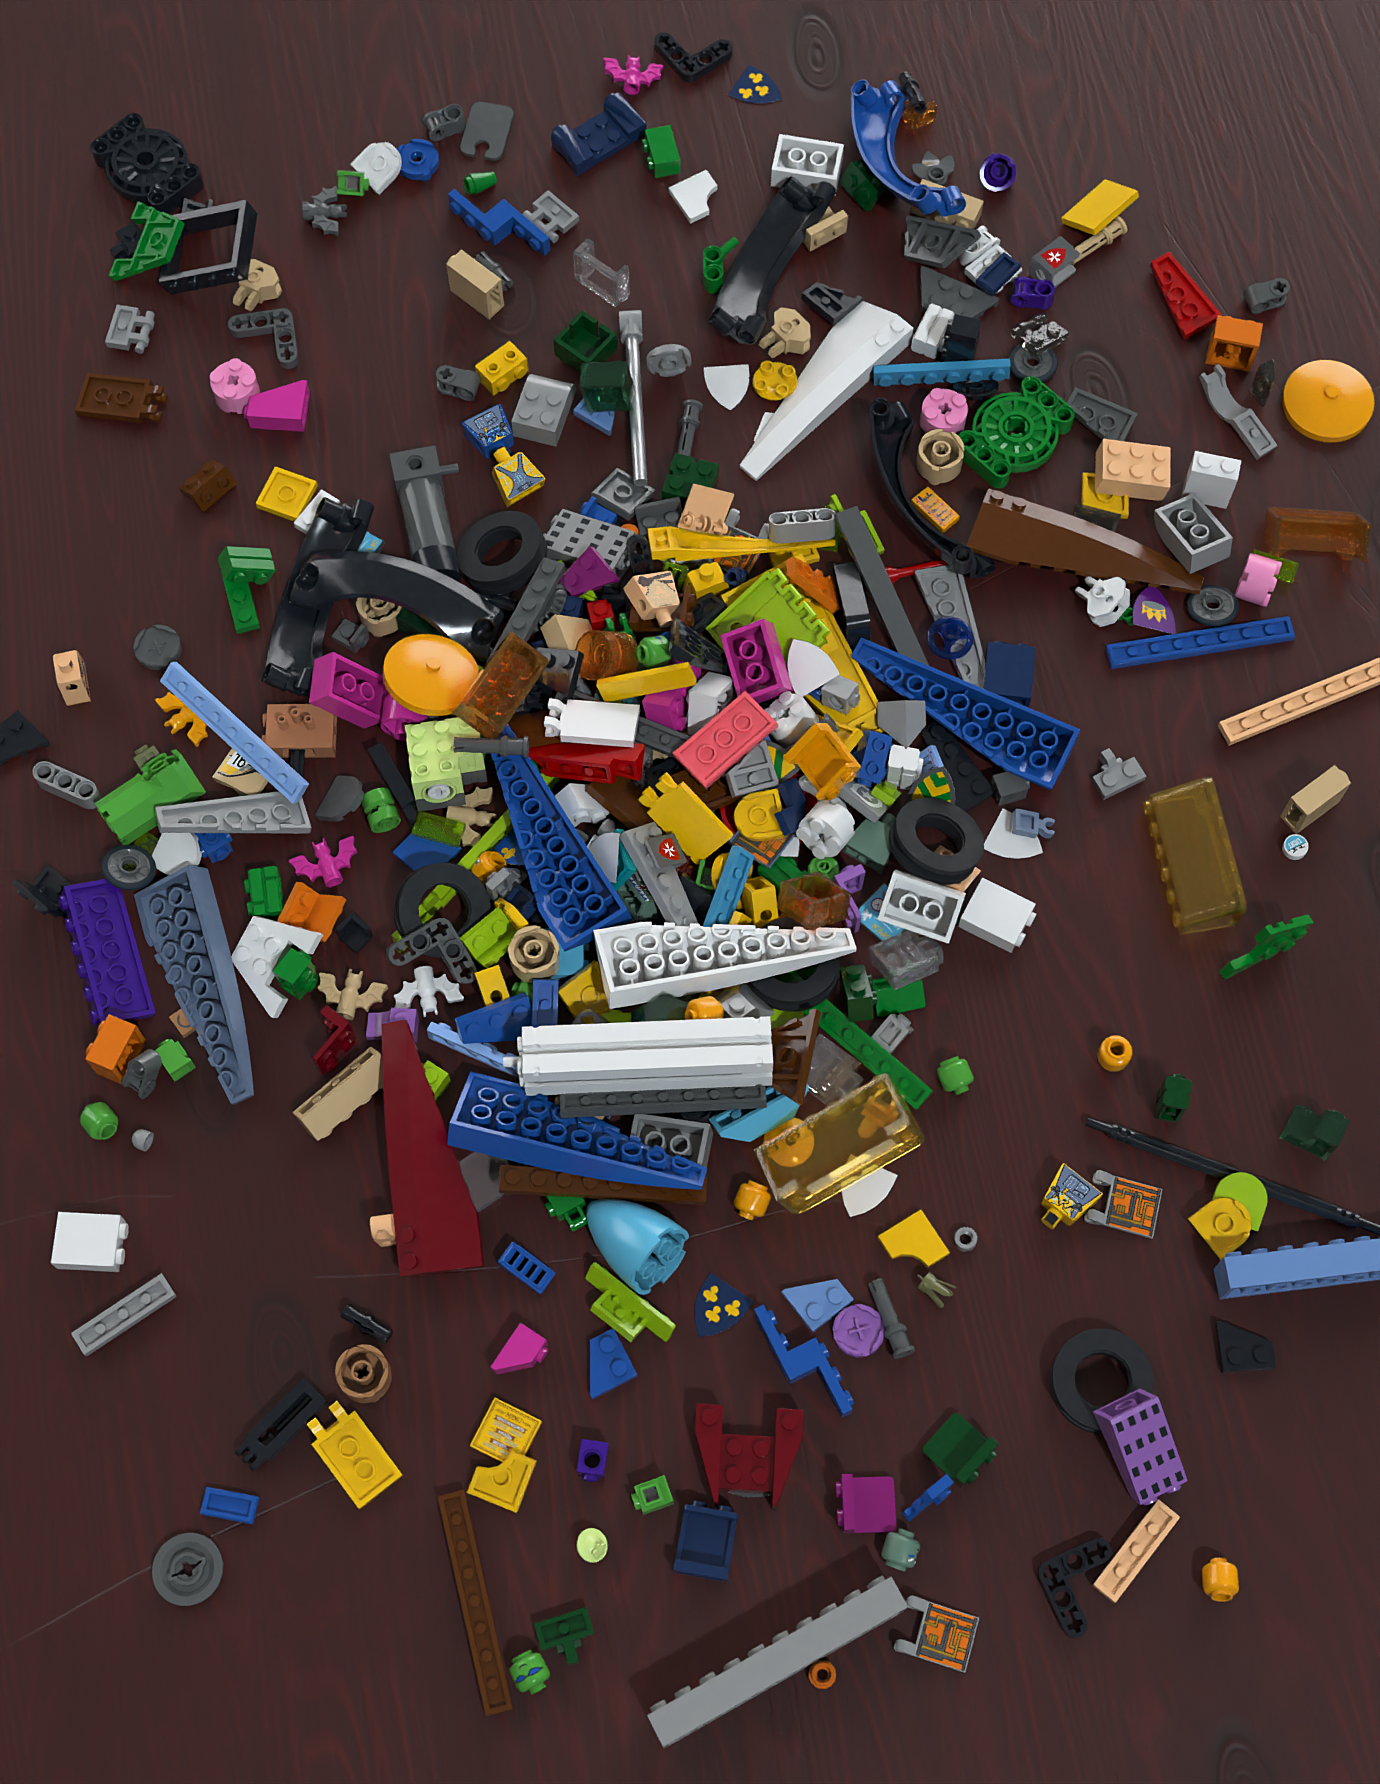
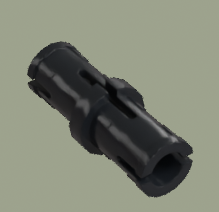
M351 1303L344 1308L341 1314V1318L359 1328L360 1333H367L383 1345L390 1340L393 1334V1330L375 1320L374 1315H367Z

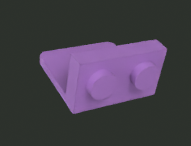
M861 864L855 867L853 865L847 866L840 871V874L835 875L832 894L830 895L833 905L836 908L839 907L843 913L841 918L845 927L851 928L853 933L859 931L862 918L851 897V894L862 890L865 870Z

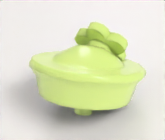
M588 1528L578 1536L577 1551L585 1561L592 1563L604 1558L608 1545L605 1535L600 1530Z

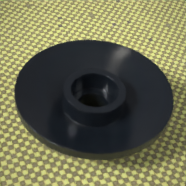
M981 380L979 382L959 381L954 383L953 387L955 392L969 397L970 400L978 401L982 400L984 396L995 393L999 389V383L995 380Z

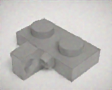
M1110 748L1102 751L1099 756L1103 764L1101 766L1102 772L1093 776L1091 781L1102 799L1105 800L1144 781L1146 775L1135 757L1123 762L1121 758L1116 759Z

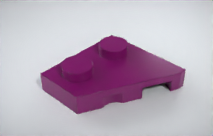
M591 546L569 567L560 579V582L571 596L575 597L584 595L590 590L601 589L604 585L615 584L620 581L619 577L599 552Z

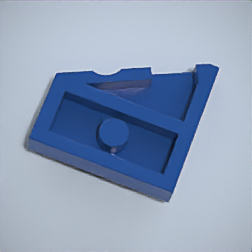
M614 1329L590 1340V1397L593 1400L637 1377V1373Z
M946 1474L911 1504L912 1506L902 1513L903 1516L910 1522L933 1502L938 1506L952 1493L949 1488L954 1482Z

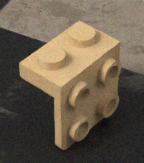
M828 207L821 220L806 229V238L803 244L809 251H812L846 233L848 215L844 210L834 214L830 207Z

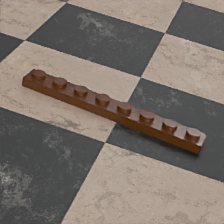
M501 1165L499 1193L706 1205L707 1177L704 1179L702 1190L622 1183L539 1167Z
M463 1489L437 1496L485 1715L488 1717L513 1710L465 1491Z

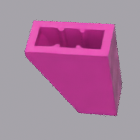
M301 380L250 396L249 404L244 407V418L248 419L250 428L304 432L310 397L307 380Z

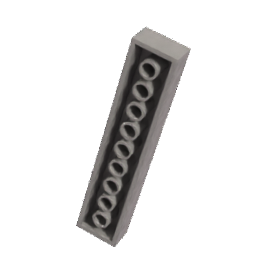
M881 1576L873 1580L867 1586L868 1590L862 1594L859 1589L852 1592L843 1599L844 1604L839 1607L833 1603L821 1610L819 1613L821 1617L813 1621L811 1617H808L797 1624L795 1632L789 1634L786 1630L773 1637V1640H771L773 1644L767 1648H764L763 1644L755 1647L748 1652L749 1658L740 1662L739 1658H736L724 1665L723 1673L716 1676L712 1672L699 1680L700 1686L691 1690L690 1686H687L676 1692V1699L667 1704L665 1700H662L650 1707L652 1713L647 1716L663 1748L670 1746L904 1612L908 1606L892 1577L885 1580Z

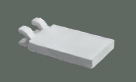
M549 698L548 709H550L549 716H545L544 727H546L545 737L560 736L561 742L634 747L640 705L570 699L567 700L566 705L558 699Z

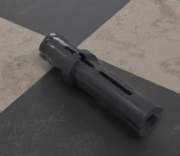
M910 72L901 73L899 82L902 85L904 95L908 96L916 113H924L927 110V103L919 91L918 82L912 78Z

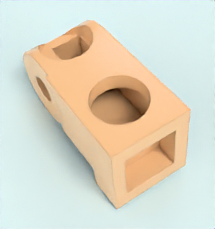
M393 1214L371 1217L370 1228L374 1241L381 1247L396 1245Z

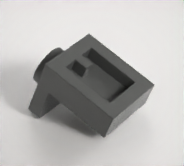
M344 619L332 635V639L334 642L357 653L361 647L363 648L367 644L369 633L365 624L362 623L359 627Z

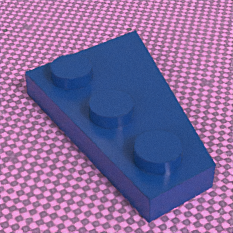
M524 992L455 1018L460 1040L463 1044L517 1040V1037L522 1036V1027L532 1026V1010L528 995Z

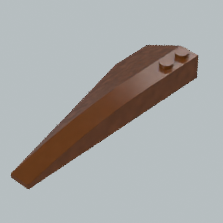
M988 489L967 546L974 553L1008 564L1018 565L1019 562L1030 563V567L1038 569L1040 565L1053 567V571L1056 572L1073 570L1075 575L1106 580L1119 577L1123 578L1125 583L1134 584L1136 580L1147 582L1149 587L1157 588V586L1167 585L1169 590L1200 594L1205 578L1196 572L1189 574L1182 564L1111 530L1075 516L1026 501L1023 498L1013 497L1001 491Z

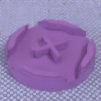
M856 1304L842 1309L836 1316L832 1328L833 1339L838 1348L846 1355L856 1358L867 1357L876 1352L883 1342L885 1330L879 1313L863 1304Z

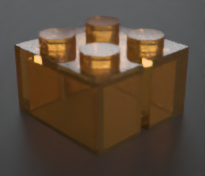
M820 872L804 875L801 879L796 877L782 881L777 908L789 918L800 923L805 929L815 930L826 926V924L832 925L846 920L851 893Z

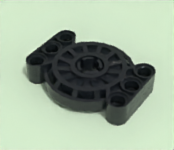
M138 113L126 115L91 143V151L97 166L105 168L112 188L125 199L133 202L149 203L157 211L170 215L182 205L184 198L191 199L204 187L200 168L195 163H189V158L182 142L164 130L146 128L142 116Z

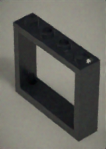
M247 200L172 215L179 218L185 225L170 263L164 264L161 267L160 284L172 295L248 280L258 214ZM237 224L231 263L178 273L184 235Z

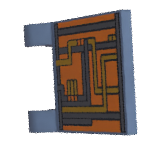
M737 831L726 843L731 846L742 847L755 856V861L770 870L795 837L796 831L787 837L766 841L749 840Z

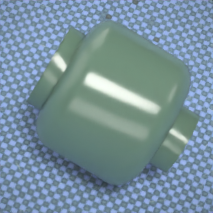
M899 1528L898 1533L889 1532L887 1534L881 1552L882 1558L886 1560L885 1565L901 1571L914 1567L920 1550V1543L913 1539L915 1533Z

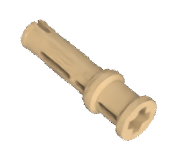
M1117 216L1098 234L1093 235L1075 247L1080 255L1070 264L1075 265L1102 245H1110L1113 239L1119 235H1125L1127 233V225L1124 220Z

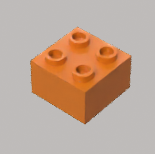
M1218 315L1209 339L1205 363L1211 365L1219 364L1222 367L1250 372L1259 348L1263 324L1252 320H1241L1230 316Z
M109 1014L106 1020L100 1023L97 1030L98 1035L94 1043H90L86 1050L85 1060L96 1074L121 1084L129 1061L141 1053L146 1039L136 1025Z

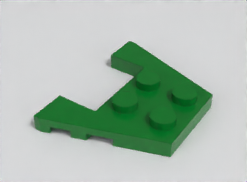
M137 202L131 220L136 224H145L133 258L115 259L109 277L114 281H118L170 263L185 224L179 218L165 212H159L151 206L144 205L142 202Z
M1307 914L1290 919V923L1286 925L1281 921L1275 924V928L1271 924L1265 926L1254 937L1258 945L1250 953L1230 961L1220 971V974L1226 980L1264 959H1270L1281 950L1283 952L1290 950L1296 945L1294 941L1301 939L1308 933L1307 929L1314 923Z

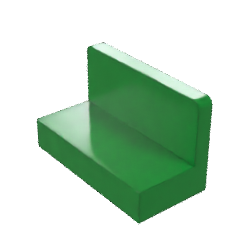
M916 970L872 980L873 988L871 990L876 991L877 1005H875L878 1017L926 1006L923 982Z

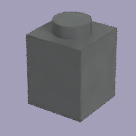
M1009 772L993 775L990 784L995 791L994 797L998 806L1025 799L1028 789H1030L1029 781Z

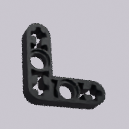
M661 32L654 38L656 52L685 82H693L730 60L733 55V45L726 39H720L690 56L669 33ZM678 54L681 55L682 58L679 60H673L671 56ZM710 58L712 61L705 64L701 62V59Z
M634 534L627 540L626 547L633 576L671 571L672 576L675 577L674 583L677 591L683 588L686 574L691 570L699 568L694 562H686L655 572L650 546L643 535ZM636 543H641L640 551L642 555H638L635 549ZM639 563H648V567L646 570H636L637 565Z
M1093 1539L1042 1563L1037 1570L1038 1580L1064 1634L1069 1638L1075 1639L1084 1635L1088 1624L1068 1579L1097 1567L1110 1559L1112 1549L1105 1539ZM1094 1544H1097L1098 1547H1104L1103 1558L1101 1559L1099 1555L1091 1557L1089 1561L1092 1564L1088 1565L1087 1557L1081 1549H1085L1086 1554L1095 1549ZM1074 1554L1080 1557L1082 1566L1079 1570L1069 1568L1067 1558L1070 1555ZM1045 1566H1049L1050 1569H1056L1057 1573L1054 1575V1579L1057 1584L1062 1581L1064 1586H1059L1052 1592L1049 1590V1587L1054 1584L1050 1577H1044L1043 1573L1046 1572ZM1063 1591L1068 1594L1070 1598L1068 1606L1060 1607L1056 1604L1055 1595L1057 1592ZM1072 1607L1075 1608L1076 1612H1072L1071 1615L1074 1621L1079 1620L1081 1622V1626L1078 1627L1079 1633H1076L1074 1629H1068L1067 1625L1071 1621L1068 1615L1063 1618L1062 1612H1067Z

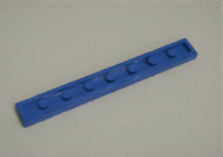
M1285 616L1108 644L1105 649L1110 668L1116 669L1292 641L1295 638L1290 617Z

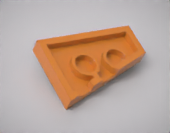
M793 556L785 561L786 575L791 583L800 586L807 596H812L822 608H827L831 613L834 614L840 609L834 577L830 575L826 578L823 577L822 571L818 569L812 571L809 564Z

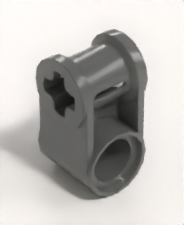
M450 104L439 110L428 112L422 118L424 126L429 130L428 136L432 141H440L445 137L461 133L466 127L463 108L458 104Z
M1277 278L1248 286L1244 290V296L1250 311L1256 314L1283 306L1287 299L1286 295L1290 290V284L1285 279Z
M449 365L441 366L436 371V378L438 380L437 390L441 394L461 398L466 401L474 400L481 381L479 374L471 370H463Z
M147 1049L128 1063L121 1084L124 1087L133 1089L141 1099L149 1096L156 1085V1079L162 1065L159 1054L152 1049Z

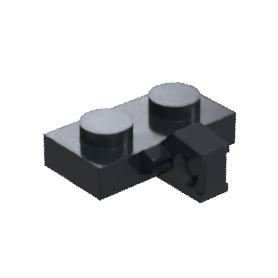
M134 221L115 232L119 242L110 249L114 260L133 257L142 234L141 229Z

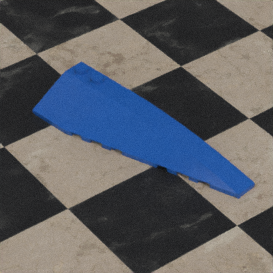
M862 637L851 655V658L857 661L860 666L907 700L925 701L926 713L1006 772L1052 791L1073 752L1080 729Z
M506 720L485 732L486 738L501 739V736L508 735L509 738H517ZM491 753L519 848L529 875L530 884L536 898L538 910L564 952L595 940L593 930L626 925L632 921L633 918L529 756L528 758H524L521 755L503 757L500 754Z
M470 1072L449 1123L447 1145L578 1176L647 1186L702 1190L707 1168L679 1155L670 1156L666 1154L664 1148L657 1145L650 1147L641 1143V1138L635 1135L628 1137L620 1133L619 1128L595 1117L561 1118L560 1105L548 1101V1096L542 1094L526 1096L525 1086L520 1087L519 1083Z

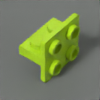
M497 907L461 936L460 940L468 950L469 956L484 968H488L496 964L500 957L508 952L509 944L517 930L512 926L503 911Z

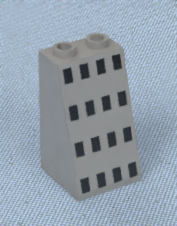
M562 509L558 516L555 515L552 519L549 532L544 534L548 547L546 558L554 561L562 560L565 567L569 569L587 548L591 546L599 552L621 581L630 566L626 543L635 532ZM620 581L617 582V583H615V584H614V583H610V584H607V585H604V586H605V587H617V586L619 585Z

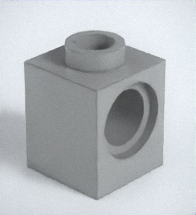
M840 675L826 682L821 689L822 705L847 715L852 707L855 708L860 701L859 684Z

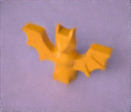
M167 692V695L163 698L155 699L158 706L164 712L181 709L180 713L173 715L171 719L164 723L165 727L171 726L173 728L171 734H175L179 729L185 727L188 722H193L192 728L187 733L189 740L198 747L200 741L208 737L206 732L207 724L175 695Z

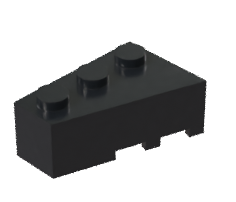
M958 314L954 315L953 322H948L941 362L974 360L979 342L980 319Z

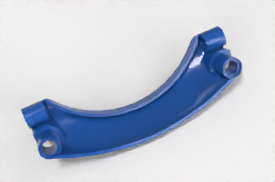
M867 80L857 81L851 89L852 126L861 156L876 178L891 193L904 202L918 208L923 214H930L935 210H938L942 217L961 213L966 207V201L957 186L937 188L918 184L905 177L898 168L894 143L896 130L905 109L906 100L897 83L892 80L886 81L881 85L879 91L877 88H872Z

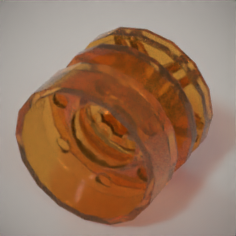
M589 630L580 637L575 651L584 653L580 669L581 676L587 680L597 681L598 679L635 672L639 663L636 656L637 643L631 635L625 632Z

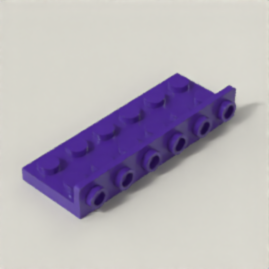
M106 879L64 886L61 896L58 897L61 910H65L67 916L65 918V928L67 933L72 935L71 950L73 955L78 957L77 972L79 978L84 979L85 987H83L85 1001H90L92 1010L89 1011L92 1025H96L98 1030L100 1023L106 1020L109 1014L127 1022L153 1017L156 1012L122 890L111 885Z

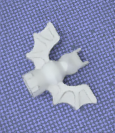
M422 966L414 970L416 981L413 983L404 981L402 991L394 995L396 1000L394 1008L410 1009L412 999L415 995H419L421 997L420 1005L423 1010V1016L426 1017L427 1012L435 1011V1015H438L437 1000L434 997L436 991L441 992L446 997L448 1003L464 1001V997L459 992V984L449 982L446 974H443L440 978H434L433 968Z

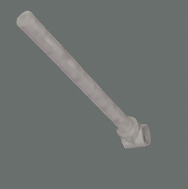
M641 310L619 311L621 342L626 348L634 485L645 486L647 484V466L639 344L643 341Z

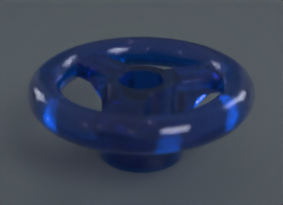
M943 617L934 621L926 635L930 650L938 657L948 660L965 656L972 648L974 641L970 626L956 617ZM935 631L943 638L945 643L943 651L934 642ZM967 638L966 644L961 650L950 653L952 645L957 640Z

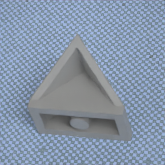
M925 701L877 702L878 726L907 749L926 725Z

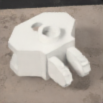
M1086 577L1084 581L1089 587H1092L1089 592L1079 586L1075 589V593L1088 602L1087 613L1092 622L1098 627L1115 623L1130 606V591L1126 588L1125 581L1119 577L1105 581L1101 579L1097 581L1092 577ZM1118 606V610L1113 612L1114 608Z

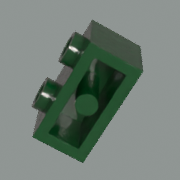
M864 964L839 967L840 991L848 1022L874 1019L873 1005H877V995L875 990H871L873 988L871 974L866 973Z

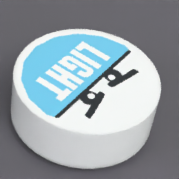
M1290 835L1282 845L1283 853L1289 859L1299 860L1307 853L1308 842L1301 835Z

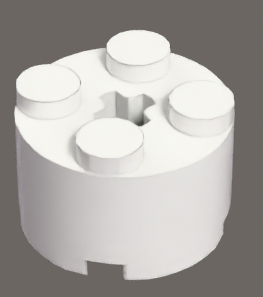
M790 691L783 692L777 700L765 709L778 723V727L770 734L783 748H787L806 733L807 727L819 722L818 715L805 699L798 694H792Z
M829 800L819 801L802 819L796 831L797 837L804 842L818 859L836 856L855 834L853 829L855 821L850 812L838 803L835 805L829 804Z

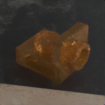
M909 100L904 101L903 120L909 123L913 130L935 121L937 105L934 100L926 104L927 110L922 114L914 111Z

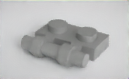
M550 191L545 192L533 202L534 213L526 210L522 214L544 232L553 243L559 239V236L555 233L557 229L564 234L579 222V215ZM545 218L549 223L545 225L540 220Z
M117 305L105 340L106 346L129 350L131 343L136 344L135 351L142 354L150 341L148 336L154 328L155 314L147 311L145 317L140 316L139 308ZM136 326L141 327L140 334L134 333Z

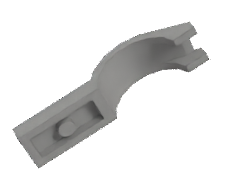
M1217 364L1213 368L1215 372L1208 376L1204 372L1199 376L1208 402L1221 419L1231 423L1251 453L1258 460L1274 450L1278 445L1252 409H1246L1234 400L1226 385V373Z

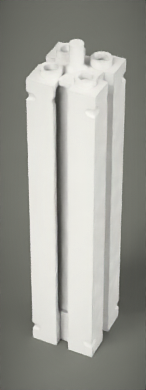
M746 1017L539 1026L538 1028H533V1026L522 1027V1036L517 1037L519 1057H503V1067H518L520 1087L525 1086L526 1096L537 1094L557 1095L567 1093L756 1086L757 1084L772 1086L773 1077L770 1017H760L758 1019Z

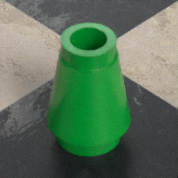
M493 171L471 173L463 178L464 189L468 195L473 194L475 196L497 184V178Z

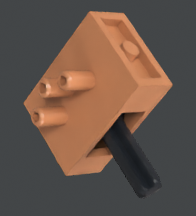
M267 704V713H263V727L266 728V735H262L261 740L281 758H290V767L302 778H304L305 758L336 757V715L312 704Z

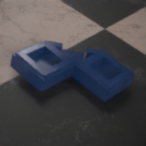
M796 777L777 785L787 808L774 815L784 836L797 831L800 822L805 817L806 798Z

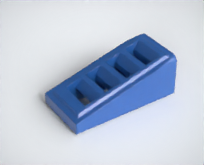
M513 1241L498 1261L499 1267L540 1295L556 1275L553 1270ZM517 1253L519 1256L516 1258L514 1263L510 1265L508 1262L511 1260L513 1255ZM526 1259L528 1262L519 1272L517 1268L522 1263V1261ZM533 1265L536 1266L537 1268L534 1270L532 1275L529 1278H527L526 1274L528 1273V1271L531 1269ZM543 1271L545 1275L540 1280L538 1285L535 1284V1279L538 1277L540 1272Z

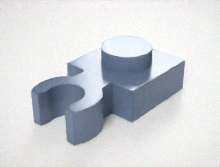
M1016 808L1012 815V834L1036 838L1040 834L1044 838H1051L1055 831L1048 830L1046 826L1051 827L1055 820L1052 818L1041 820L1037 812Z

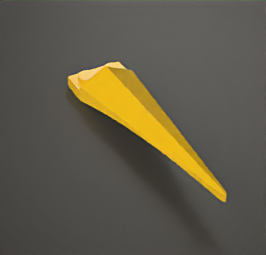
M671 526L647 528L652 560L674 558V561L678 562L835 546V540L833 539L777 544L770 541V539L717 535Z

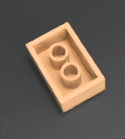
M1103 439L1096 451L1095 493L1115 494L1116 496L1128 495L1132 498L1163 501L1170 489V447Z

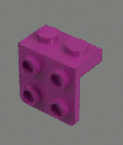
M841 1474L840 1481L836 1482V1498H841V1509H837V1525L842 1526V1534L895 1531L896 1510L893 1478H853L852 1474Z

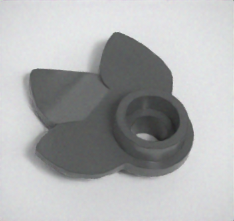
M929 151L925 153L921 163L912 164L913 173L918 178L941 186L945 185L947 176L954 171L955 167L954 159L951 155L939 160Z

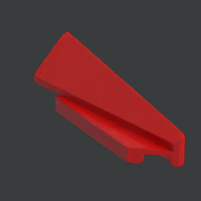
M553 743L529 748V758L541 766L540 771L548 777L614 784L617 779L616 775L638 781L641 779L645 753L644 744H634L632 748L582 743Z

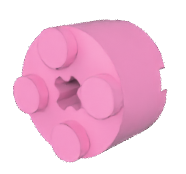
M231 359L219 365L210 374V384L216 403L224 412L243 414L245 405L249 404V397L260 393L253 369L248 364L241 362L240 359Z
M933 389L926 396L922 404L920 427L925 434L935 429H943V432L950 433L951 431L959 436L964 431L968 412L965 396L949 389Z
M1249 553L1242 576L1238 582L1235 597L1267 607L1271 596L1268 591L1272 593L1274 591L1277 579L1273 576L1278 575L1282 562Z

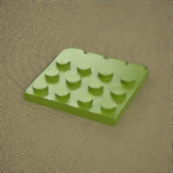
M779 568L775 569L772 573L767 570L706 627V630L725 652L720 635L761 619L774 623L787 672L788 654L793 639L805 641L821 648L828 642L825 637L831 632L820 618L814 621L818 615L806 601L798 606L803 597L792 584L787 585L789 580Z

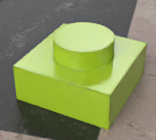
M881 780V783L877 784L870 794L891 807L897 801L901 792L891 782Z

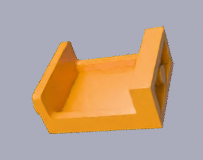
M814 723L784 755L789 764H797L818 791L815 795L818 800L830 801L840 794V789L845 784L851 782L856 777L855 773L861 768L860 764L828 723Z

